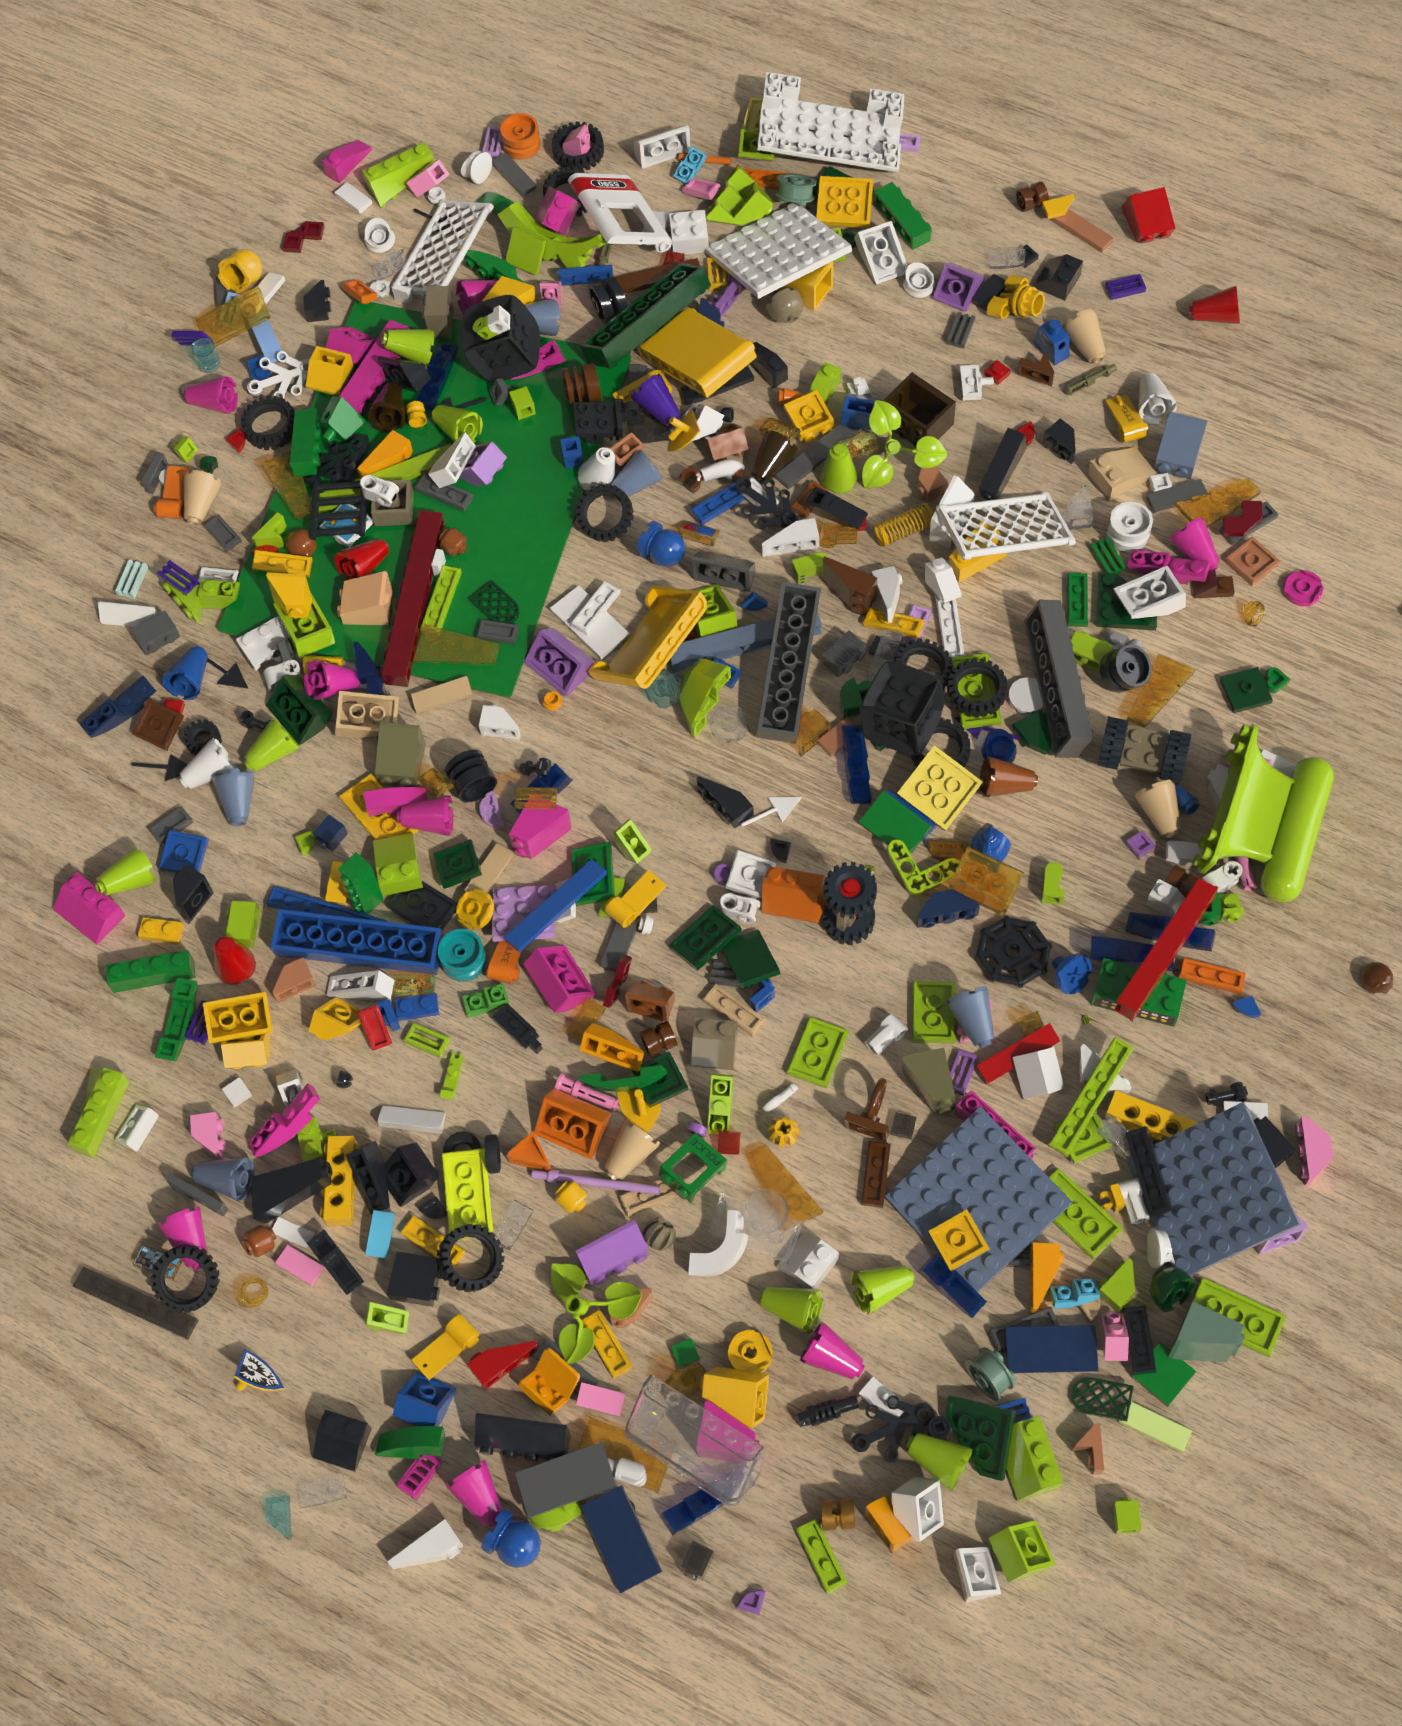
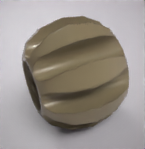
M662 1218L650 1220L643 1230V1238L646 1244L658 1251L669 1248L674 1243L676 1237V1230L673 1225Z

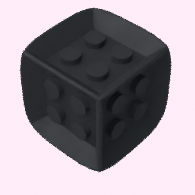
M502 295L476 303L466 309L462 324V349L467 360L484 379L489 382H495L496 379L508 380L527 374L537 367L540 352L539 327L531 312L516 296ZM500 305L510 314V329L484 340L473 330V324L477 319L493 313V308Z
M886 661L874 677L862 703L860 718L864 735L871 741L909 755H920L931 739L942 715L944 693L941 681L922 670L898 662Z

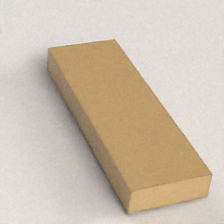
M467 676L411 694L417 714L473 696Z
M496 843L480 866L482 875L471 879L464 889V893L470 892L472 889H480L489 893L513 858L514 852Z
M716 983L702 999L705 1004L729 1021H737L738 1027L752 1037L765 1022L764 1017Z
M680 1171L675 1172L683 1180ZM658 1179L647 1185L660 1186L659 1195L629 1191L620 1195V1199L627 1216L630 1217L678 1197L676 1190L670 1185H665L661 1179Z

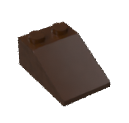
M824 556L822 580L848 609L852 610L855 614L866 616L869 608L873 606L877 598V577Z

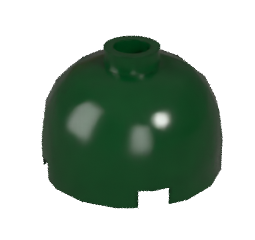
M1177 1267L1159 1269L1152 1276L1150 1294L1152 1300L1161 1311L1170 1312L1174 1310L1172 1305L1179 1301L1180 1305H1182L1189 1298L1195 1288L1192 1284L1195 1280L1187 1272Z

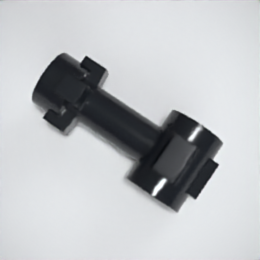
M243 711L240 715L242 725L246 728L255 726L264 730L270 720L264 722L254 718L253 712Z
M539 758L537 764H533L530 760L526 761V763L520 764L519 771L525 776H530L531 773L536 772L538 776L548 777L551 770V760Z
M1236 1082L1230 1085L1231 1090L1216 1092L1215 1089H1210L1209 1092L1205 1093L1206 1102L1208 1105L1213 1104V1106L1219 1105L1221 1100L1234 1098L1235 1102H1244L1247 1100L1248 1095L1246 1086H1243L1242 1082Z

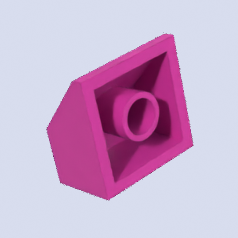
M350 326L331 328L326 348L351 354L353 365H357V363H362L377 339Z

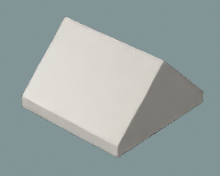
M1054 1047L1012 1057L1023 1099L1065 1089Z
M989 1547L955 1550L954 1559L965 1602L1001 1594Z

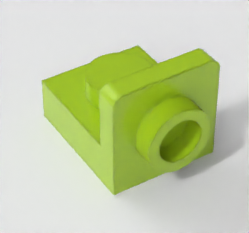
M1238 893L1220 895V921L1236 922L1241 919L1244 907L1240 906Z

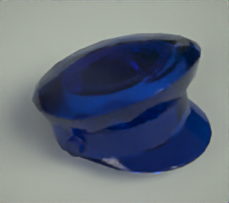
M994 729L986 736L981 753L984 759L994 757L1012 763L1017 755V747L1012 736L1006 730Z

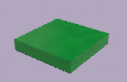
M1159 1342L1153 1350L1157 1373L1133 1374L1132 1378L1168 1407L1196 1371L1182 1359L1169 1358L1171 1350Z

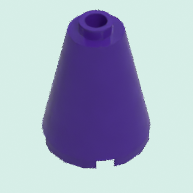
M658 373V375L655 374L640 385L641 389L637 393L635 390L631 395V399L665 426L671 425L673 427L669 423L670 418L675 417L680 420L681 414L662 376Z

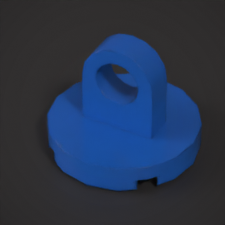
M1077 953L1071 954L1066 958L1057 956L1052 960V966L1056 971L1055 985L1061 992L1076 994L1088 984V976L1092 974V964L1087 957Z

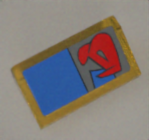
M684 520L678 527L677 533L684 539L714 547L720 530Z

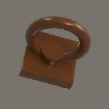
M880 1078L877 1081L866 1112H862L860 1116L850 1112L846 1113L844 1118L845 1128L887 1142L889 1126L879 1123L880 1118L877 1117L886 1091V1079Z

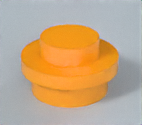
M548 692L543 697V706L547 710L555 711L562 706V697L557 692Z

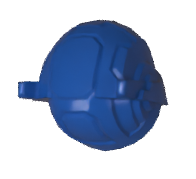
M985 823L975 833L970 843V851L973 857L981 864L992 866L994 873L998 872L1000 862L1006 858L1011 847L1009 839L1003 833L993 828V825L990 823Z

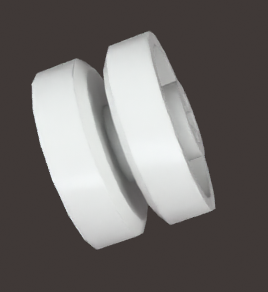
M1123 502L1117 505L1111 512L1107 536L1113 546L1125 552L1143 548L1149 540L1153 517L1146 506L1137 502Z

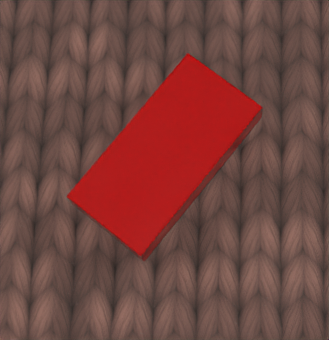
M378 1004L357 1011L372 1051L392 1044Z

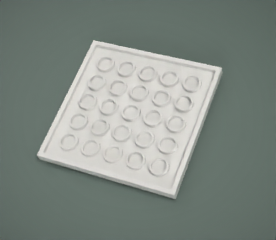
M791 203L787 207L775 211L773 214L759 219L749 226L743 227L738 232L729 234L720 241L713 242L705 250L709 257L713 258L716 263L759 299L851 252L852 247L851 244L805 208L796 203Z

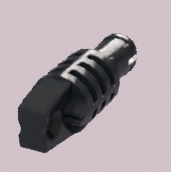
M855 1394L837 1401L832 1398L828 1401L806 1407L805 1411L796 1414L797 1421L800 1427L812 1425V1427L817 1426L821 1423L838 1419L842 1413L858 1409L859 1403Z

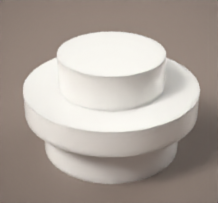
M433 187L428 193V200L433 204H438L441 199L446 197L445 192L440 187Z
M647 914L644 918H640L638 925L642 935L645 933L650 934L654 918L649 917Z

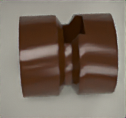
M1042 181L1031 184L1030 188L1025 186L1016 191L1017 203L1023 212L1032 210L1035 206L1040 207L1043 201L1049 200L1047 188Z
M1175 864L1165 882L1177 888L1186 898L1201 877L1193 873L1187 874L1186 869ZM1183 880L1187 882L1185 887L1180 886Z
M668 1021L656 1025L655 1029L648 1028L640 1032L641 1039L650 1057L661 1053L663 1048L668 1050L678 1046Z

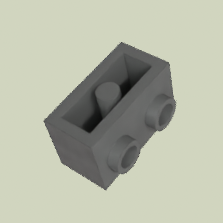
M166 611L131 629L146 656L180 638L176 626Z

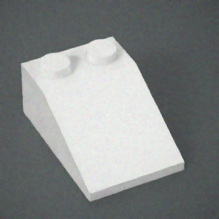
M892 221L856 234L854 239L860 256L876 285L905 275L908 266Z
M1168 566L1114 588V592L1131 619L1169 615L1186 607V593Z

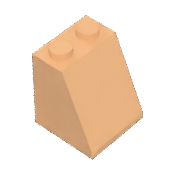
M383 571L344 581L343 589H340L341 605H338L337 609L338 617H341L343 624L389 625L393 590L388 573Z

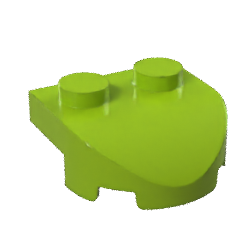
M577 1501L529 1520L538 1529L543 1528L551 1530V1532H557L562 1530L564 1525L582 1515L583 1511L580 1503Z

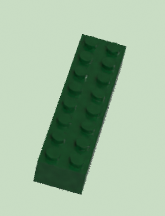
M680 263L579 346L587 363L594 362L596 366L613 368L622 358L629 356L633 349L641 346L644 340L656 333V330L667 324L673 316L678 315L684 307L692 304L695 298L706 292L711 283L704 267Z

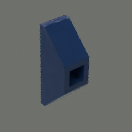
M954 889L935 892L919 913L917 926L918 928H930L939 923L950 924L959 919H973L979 915V903Z

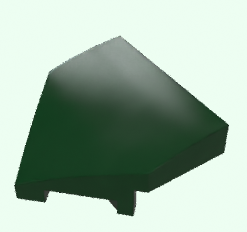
M1038 711L1011 724L1013 730L1017 731L1022 740V747L1027 745V747L1044 755L1049 752L1051 738L1046 713Z

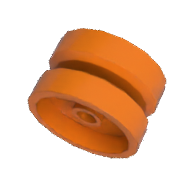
M526 113L511 114L503 120L500 132L504 152L514 159L521 160L534 156L541 146L537 120Z

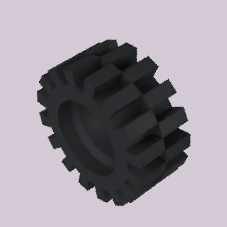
M199 719L197 724L193 721L191 722L192 727L189 725L186 727L187 731L183 733L185 736L183 740L189 752L194 754V756L212 738L222 743L221 734L212 721L208 722L207 719H204L202 723L201 719ZM201 734L210 735V738L204 743L195 742V739Z

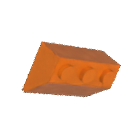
M769 866L762 883V912L769 915L818 923L826 905L823 894L825 875Z
M554 1088L543 1099L534 1133L541 1138L592 1159L607 1130L611 1113Z

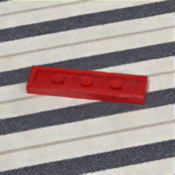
M1048 1023L979 1063L976 1067L985 1083L988 1084L1015 1068L1012 1057L1047 1049L1061 1041L1052 1025Z

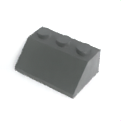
M702 551L697 552L693 556V575L695 581L714 585L718 584L719 586L750 592L756 573L755 562Z

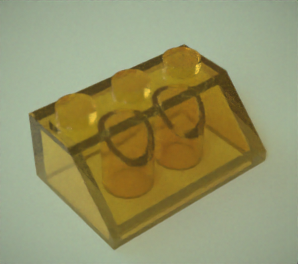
M967 846L947 890L954 889L976 901L979 905L1004 916L1024 872Z

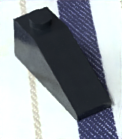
M754 342V351L757 357L750 362L772 388L787 381L788 366L773 351L758 342Z
M377 1142L367 1143L347 1153L346 1157L370 1214H373V1210L382 1211L390 1208L385 1163Z

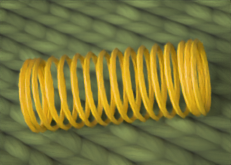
M922 503V505H918L914 509L911 508L902 514L891 517V519L888 518L887 521L884 520L879 524H875L874 532L880 545L887 547L893 541H900L901 538L904 539V537H908L912 533L915 534L916 531H923L924 528L930 527L931 520L925 510V506L932 518L934 513L927 503ZM919 511L922 514L926 527L923 525L922 519L919 515ZM915 513L917 514V516H918V518H919V521H920V523H921V525H922V529H921V527L919 526V523H918V521H917V519H916ZM911 514H912V516H913L914 519H915V522H916V524H917V526H918V530H917L916 527H915V524H914V522H913V520H912ZM907 516H908V517L910 518V520H911L912 526L914 527V531L912 530V528H911V526H910V523H909V521H908ZM904 519L906 520V522H907V524H908V527H909V529H910V533H909L908 530H907V527H906V525H905V523H904ZM900 520H901L902 523H903V526H904V528H905V530H906L907 536H906V534H905L904 531H903V528H902V526H901V524H900ZM896 521H897V523L899 524V527H900V529H901V531H902L903 537L901 536V534H900V532H899V530H898V527H897V525H896ZM892 523L894 524V526H895V528H896V530H897V533H898V535H899V538L896 536V533H895V531H894V529H893ZM888 524H889V526H890L891 529H892V532H893V534H894V536H895V540L893 539V537H892V535H891V532H890V530H889ZM885 527L888 530V533L891 537V541L889 540L886 534Z

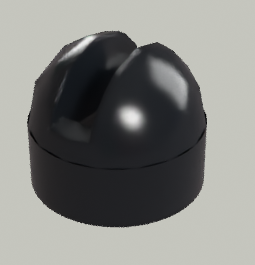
M733 407L723 408L720 411L724 415L723 422H733Z
M340 1070L337 1087H350L352 1085L350 1081L353 1080L352 1075Z

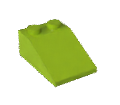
M718 584L694 590L701 591L707 601L706 611L694 626L699 638L738 628L736 612Z
M312 593L313 601L308 618L288 617L276 603L273 604L299 658L335 644L332 629Z
M413 832L373 841L377 878L383 896L423 888Z

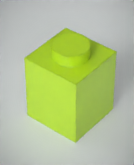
M527 386L509 392L511 404L518 420L536 414L534 402Z
M1132 1497L1118 1498V1501H1115L1112 1505L1115 1534L1139 1533L1142 1529L1139 1501H1132Z

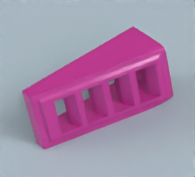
M421 1455V1458L416 1459L396 1487L417 1501L443 1461L436 1456ZM424 1458L434 1463L432 1468L422 1462ZM421 1466L429 1472L425 1475L417 1468ZM414 1473L423 1478L421 1482L412 1477ZM409 1481L417 1486L415 1490L407 1485Z

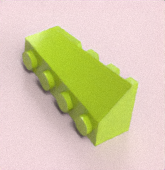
M423 142L362 171L365 185L380 208H383L388 200L395 199L400 191L409 188L406 182L430 162L434 161L433 153L426 143Z
M105 1067L90 1069L81 1116L68 1142L69 1147L75 1153L94 1159L129 1085V1081L123 1073Z

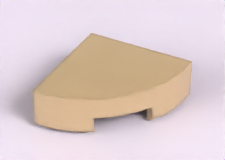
M1101 1299L1079 1305L1089 1323L1093 1322L1098 1316Z

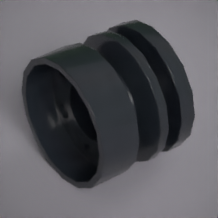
M468 750L456 755L447 763L444 770L451 784L454 785L460 801L465 803L484 798L485 794L494 790L497 785L494 773L488 767L486 759L479 750Z

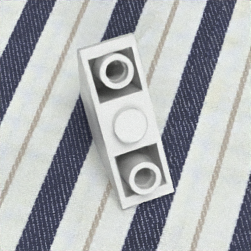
M1085 1044L1079 1050L1080 1083L1085 1086L1101 1060L1097 1052ZM1118 1075L1105 1097H1113L1116 1090L1129 1095L1132 1088L1130 1082L1124 1076Z

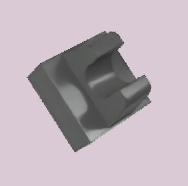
M496 379L489 391L495 405L502 406L504 401L511 400L508 392L510 385L505 384L503 379Z
M289 638L281 640L271 647V651L275 649L280 651V655L274 658L275 661L285 662L295 657Z

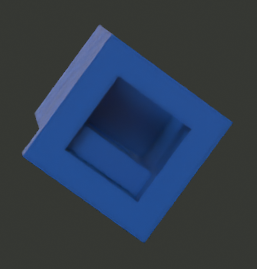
M579 436L560 439L565 469L581 466L584 462Z

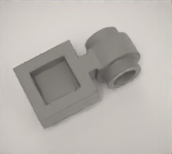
M1110 629L1104 639L1113 645L1112 650L1129 644L1142 648V643L1139 640L1132 639L1128 641L1129 636Z

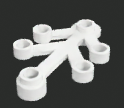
M280 351L277 354V361L281 364L287 363L295 367V369L289 371L271 363L266 357L262 358L259 362L260 367L263 370H270L279 375L262 381L251 380L247 386L249 394L259 396L264 388L282 382L274 396L281 395L285 399V393L292 378L299 376L296 385L291 387V394L294 397H300L308 371L304 370L303 367L309 366V359L298 361L289 357L286 352ZM284 355L286 359L280 360L279 356ZM267 361L269 364L268 366H263L262 362ZM253 384L258 385V388L252 389L251 386ZM297 388L300 392L295 394L293 390Z

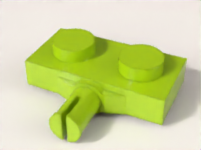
M313 1117L297 1133L303 1162L317 1158L325 1159V1141L328 1140V1136H337L335 1129L322 1133L316 1117Z

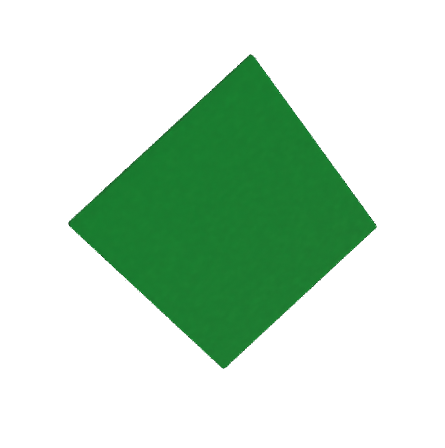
M356 300L344 327L350 326L377 339L389 320L408 326L409 329H424V320H422L421 312L374 302L362 304ZM453 319L451 339H434V346L431 345L430 351H432V356L427 365L431 379L418 392L402 389L405 424L402 429L399 428L395 432L409 439L413 450L411 456L404 461L454 443L432 420V417H428L436 406L441 405L449 397H451L453 407L487 398L485 402L462 409L474 411L481 416L483 422L482 432L480 435L477 434L475 437L477 441L474 444L479 445L492 441L507 457L503 462L504 466L493 475L492 482L486 486L477 487L461 478H458L456 483L451 484L473 494L474 498L465 512L416 492L415 486L423 475L411 479L414 492L413 525L375 526L373 523L365 531V536H360L351 547L380 539L385 541L389 547L388 555L371 573L375 574L383 571L388 573L393 590L389 625H347L342 623L341 617H338L337 609L338 605H341L340 589H343L344 581L347 577L344 573L340 575L334 558L338 555V552L349 547L337 543L332 536L316 537L317 548L310 556L313 559L310 578L306 577L310 592L332 629L335 644L313 653L327 657H343L344 661L375 668H381V665H384V651L389 646L388 634L393 629L392 617L397 612L396 600L400 598L401 594L399 587L400 583L404 581L403 569L408 564L407 552L409 549L411 550V535L415 533V518L419 516L420 510L442 512L445 521L444 530L446 528H456L467 537L466 545L468 547L462 555L458 553L453 557L443 551L446 559L445 566L460 568L462 573L440 636L420 633L411 676L441 683L467 676L472 690L509 698L514 692L573 526L576 509L578 508L577 502H580V496L584 495L585 491L578 482L580 466L565 469L560 439L575 437L573 407H570L563 389V368H568L569 376L573 375L572 366H575L578 374H581L582 364H587V361L579 346L580 344L554 339L566 359L565 361L531 376L504 380L505 384L510 385L508 392L527 386L534 402L536 414L518 420L511 400L504 401L502 406L495 405L489 392L494 382L484 379L465 357L462 349L463 320ZM540 336V347L553 339ZM631 355L622 358L613 368L595 365L601 392V402H611V406H614L615 399L612 394L622 388L631 363ZM357 363V365H354V370L348 382L350 381V379L352 378V376L354 375V373L356 372L361 363ZM388 375L385 378L384 385L388 382H392ZM384 385L378 389L374 400L370 401L366 412L361 415L366 421L354 432L369 437L367 450L363 455L360 465L389 434L376 430L372 422L368 421L369 409ZM317 391L310 409L317 408L319 415H323L331 398L335 395ZM583 396V402H588L586 396ZM414 401L424 404V413L427 418V423L418 428L409 425L406 406ZM321 427L322 435H323V433L326 431V429H325L324 427ZM579 437L583 462L587 461L600 449L602 441L597 444H590L585 441V437ZM336 438L333 439V441L335 440V441H337L339 444H345V443H347V441H348V439H346V440H337ZM323 439L320 440L323 455L343 453V451L331 453L327 447L329 443ZM290 457L259 530L277 512L283 515L287 527L283 533L279 534L282 537L284 547L278 548V553L291 555L286 549L288 535L298 529H305L308 532L310 529L312 503L310 497H312L313 488L308 487L305 482V476H294L290 466ZM329 462L321 463L317 467V471ZM328 472L320 477L322 479L321 484L335 483V481L330 480ZM358 472L356 474L355 480L360 478ZM368 500L367 515L372 518V500ZM360 503L351 505L359 509ZM337 508L325 513H333ZM324 521L318 522L317 529H320L319 526H320ZM254 543L237 581L240 583L237 599L226 607L219 623L218 629L221 633L241 637L278 616L273 605L275 602L267 580V572L252 569L254 556L251 551L255 549ZM434 574L432 578L425 613L439 577L435 576ZM492 580L518 604L519 616L515 622L511 623L519 625L520 628L515 645L477 639L481 619L491 620L471 603L469 598ZM483 593V598H490V593ZM493 593L492 598L500 597V593ZM483 601L482 606H489L490 601ZM492 601V606H499V601ZM502 601L501 606L509 605V601ZM492 609L491 615H498L499 609ZM501 609V615H508V609ZM511 609L510 615H516L517 609ZM501 618L500 622H506L508 618Z

